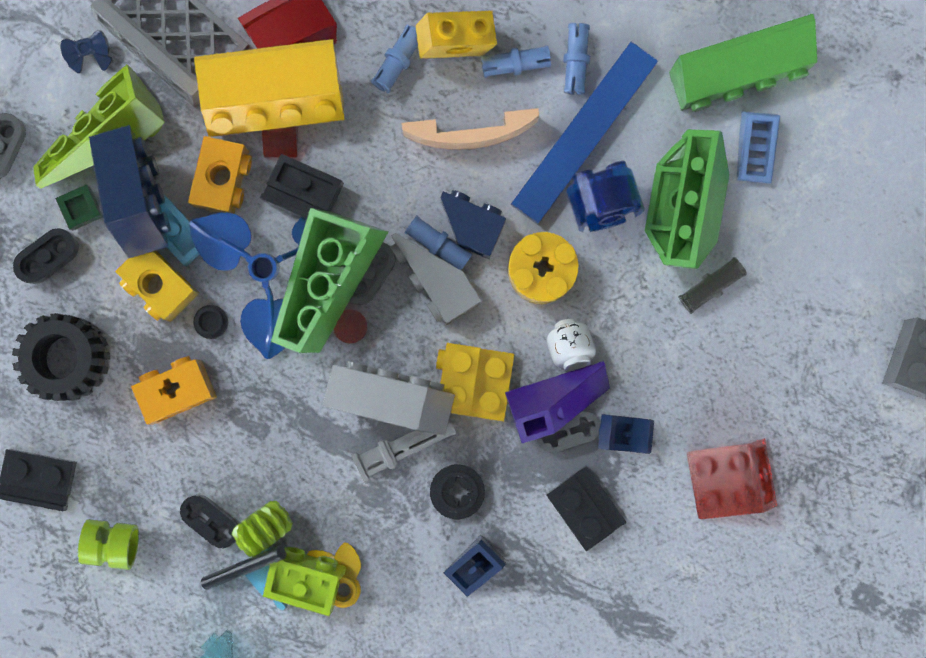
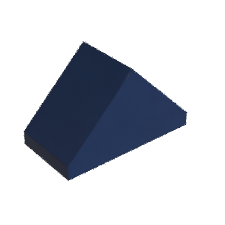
M480 535L443 573L468 597L502 570L506 565V561Z

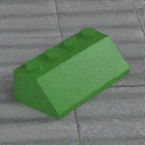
M814 14L679 55L669 71V75L681 111L691 108L692 112H697L712 106L711 101L724 98L725 102L732 101L744 96V91L756 87L757 92L776 86L777 80L788 77L789 82L808 76V70L817 63L816 22Z

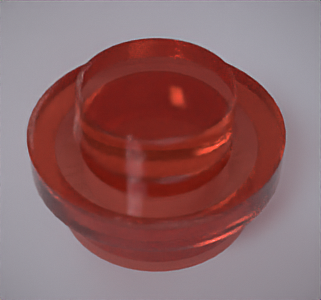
M348 309L343 311L333 330L340 341L353 344L364 338L368 325L365 317L360 312Z

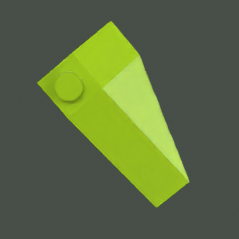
M128 64L97 91L95 95L100 99L88 113H85L83 110L79 112L75 117L77 121L72 128V132L68 136L60 135L33 166L35 184L40 189L94 165L89 141L90 136L130 125L136 137L142 136L145 141L148 137L155 136L161 130L162 125L165 123L161 106Z

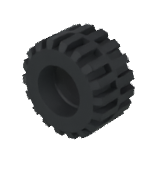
M53 313L49 317L40 316L36 318V324L28 323L24 327L27 333L25 335L19 334L15 340L21 343L19 349L13 348L12 356H18V362L12 363L14 371L21 372L17 379L20 384L28 385L26 389L28 392L38 394L39 398L45 400L74 401L80 399L81 396L90 395L93 393V387H99L102 384L103 380L100 377L102 374L108 373L109 367L105 366V360H110V352H105L104 347L108 346L107 340L99 336L101 331L97 327L91 326V322L67 314ZM66 337L76 347L77 363L68 376L57 378L48 367L47 354L55 341Z

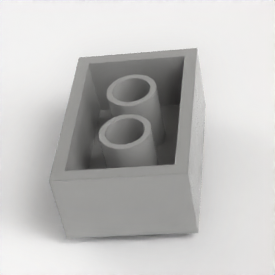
M347 361L346 368L337 365L332 366L323 406L418 431L445 435L455 394L443 392L444 384Z

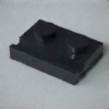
M280 154L266 183L267 187L264 193L261 194L260 199L307 220L310 208L331 212L344 182L293 158Z
M6 449L0 475V499L57 511H67L68 496L71 493L77 462Z
M584 466L545 494L586 552L620 526L627 523L587 466Z

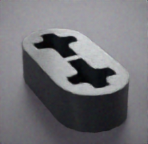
M194 495L183 501L180 506L181 519L211 545L224 549L236 542L232 536V531L238 525L237 521L204 495ZM201 502L204 505L201 511L209 517L208 521L201 516L193 519L190 516L193 511L189 507L190 504L196 505ZM212 522L221 527L228 524L231 527L228 531L232 536L231 539L225 537L219 540L216 537L219 531L211 525Z

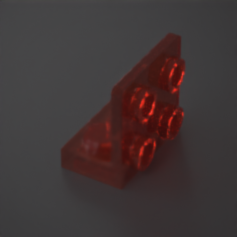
M765 438L737 445L693 450L687 453L699 519L764 513L777 507Z

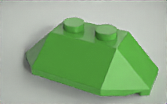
M687 129L681 136L682 139L672 146L656 164L644 231L659 254L663 265L698 269L718 242L730 174L722 132Z

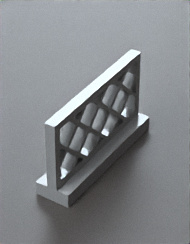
M95 0L90 5L93 16L100 25L193 107L200 102L197 77L192 73L191 62H194L196 56L204 55H191V40L211 39L210 55L215 54V39H230L237 45L232 52L249 49V44L199 0H185V10H165V0H161V10H141V0H136L137 11L120 10L115 5L118 0ZM189 4L196 10H190ZM186 17V32L166 33V18ZM190 17H205L210 22V32H190ZM131 18H137V24ZM141 18H161L162 33H146L142 29ZM214 26L221 32H214ZM155 40H162V46ZM166 40H186L187 55H171L167 51ZM180 62H187V68Z

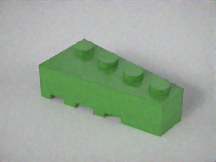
M310 208L271 342L298 353H320L389 231L330 211Z

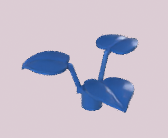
M223 212L192 219L190 221L192 241L198 253L208 265L221 271H230L237 267L242 256L249 263L248 272L254 280L262 282L267 300L258 298L250 301L242 311L240 323L247 340L259 350L263 357L266 359L273 358L286 347L271 342L283 298L274 300L269 281L277 277L280 270L279 263L296 256L299 247L277 257L263 253L252 257L244 250L251 243V230L248 223L240 216ZM302 218L295 223L291 233L293 240L298 245L300 244L307 221Z

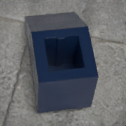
M452 190L451 194L443 191L440 196L441 204L457 244L465 250L490 260L506 222V218L501 216L502 211L486 203L482 207L470 203L471 197L462 192Z

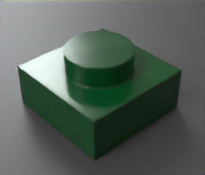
M87 184L55 198L69 230L74 231L103 218L92 189Z

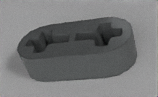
M580 412L557 431L565 430L567 436L557 439V446L552 447L549 442L544 443L542 437L537 439V443L544 451L554 453L590 442L599 435L600 421L591 412ZM584 417L586 421H592L594 427L589 429L590 435L584 436L583 432L573 434L570 432V428L580 424L579 418Z

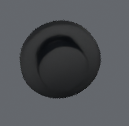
M203 306L194 316V328L204 338H219L227 330V314L218 306Z

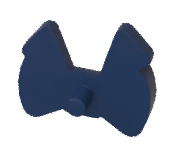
M101 30L95 31L90 38L87 37L77 41L65 38L60 43L62 57L76 73L82 71L84 56L93 54L102 71L107 70L112 62V57L108 56V40Z

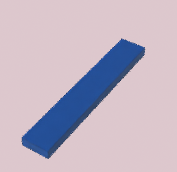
M631 41L512 201L511 206L538 225L656 66L658 60Z

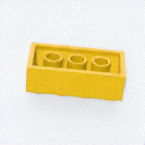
M333 39L196 56L194 58L201 112L208 137L345 120L343 91Z

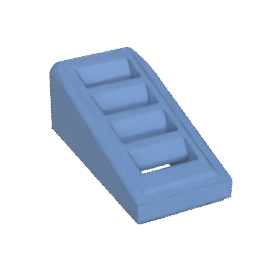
M742 111L737 166L738 181L772 183L780 115ZM752 124H767L766 131L753 130ZM751 137L766 138L765 144L750 143ZM749 150L765 152V157H748ZM747 164L764 165V172L747 171Z

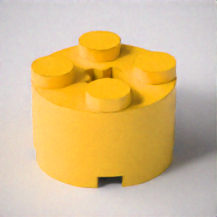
M537 232L525 236L513 249L508 262V277L513 289L522 299L534 304H548L562 298L572 288L578 275V259L574 247L561 236L550 232ZM541 261H545L551 272H546L545 276L541 277L538 275V269L533 268V264L539 265Z

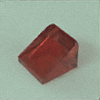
M298 126L262 130L263 156L280 157V154H283L290 158H297Z

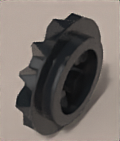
M461 464L442 468L434 476L430 485V498L434 508L441 515L449 519L460 520L472 516L481 507L485 496L484 484L479 474L471 467ZM455 477H459L461 488L473 490V493L461 496L459 507H456L453 495L442 493V491L453 488Z

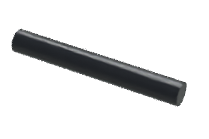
M277 546L202 577L201 585L205 590H209L285 559L286 550L282 546Z

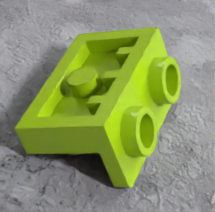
M285 547L286 558L269 566L263 597L330 616L333 612L340 579L345 574L346 566L338 564V561L331 557L319 556L316 558L306 555L305 551L300 548Z

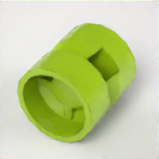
M87 519L82 527L79 538V563L102 566L104 562H107L110 568L130 570L134 565L138 550V526L135 524L116 523L111 527L108 521Z

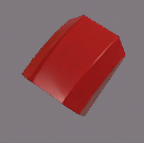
M269 0L238 17L239 22L257 49L333 39L334 45L337 43V23L322 0Z

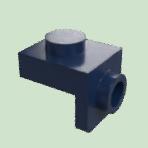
M601 414L598 449L650 454L652 452L654 420Z

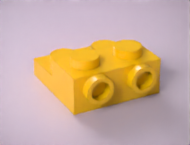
M447 343L446 350L439 349L436 369L442 370L440 384H444L443 392L455 394L451 413L504 422L507 406L505 392L509 391L514 354Z

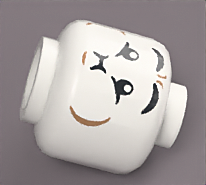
M564 319L557 322L555 329L548 334L547 344L552 361L556 367L564 369L565 372H570L591 364L590 360L594 358L596 348L586 324L574 322L573 319Z

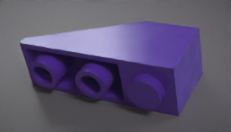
M604 361L505 392L521 444L556 433L610 389L606 366Z

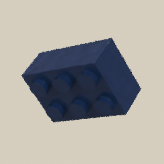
M130 125L90 136L89 141L104 224L128 258L169 247L166 233L171 232V227L166 213L161 211L160 204L165 203V198L160 184H156L155 176L159 175V169L154 156H148V150L143 137L137 138Z

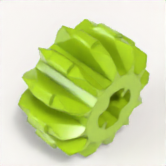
M270 501L236 525L232 531V536L240 550H243L248 557H253L285 536L291 530L293 522L284 506L282 507L278 501Z

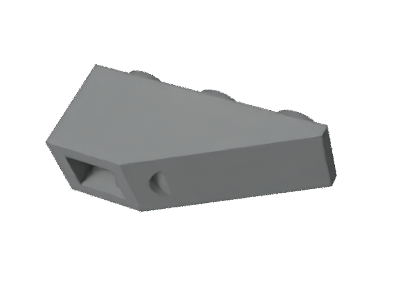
M397 233L391 235L395 242L394 245L390 246L391 250L400 264L407 261L413 271L408 277L418 293L425 290L431 302L426 305L437 322L443 319L446 325L481 304V299L463 271Z

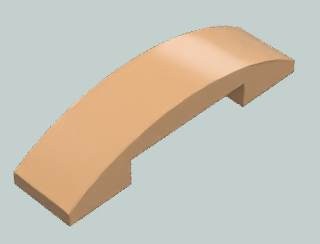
M539 108L504 112V126L437 133L436 119L402 123V131L404 137L434 148L448 150L483 148L510 140L531 128L538 122Z

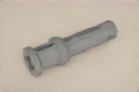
M449 419L445 435L413 430L389 443L387 440H381L378 442V446L360 455L354 453L352 458L363 481L367 482L370 476L386 468L391 470L396 468L395 466L398 465L397 461L425 449L444 438L455 435L456 432Z

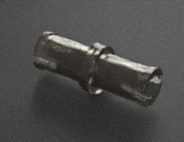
M733 257L731 261L711 275L709 273L703 275L701 282L678 296L685 309L692 314L713 297L717 299L721 297L723 290L741 277L746 276L747 272L739 260Z

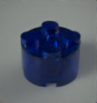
M626 161L614 162L608 165L606 170L594 174L592 170L581 171L573 176L574 183L566 190L580 232L584 231L585 226L589 227L590 232H596L627 222L625 215L634 212L635 217H637L645 210L633 171L627 167Z

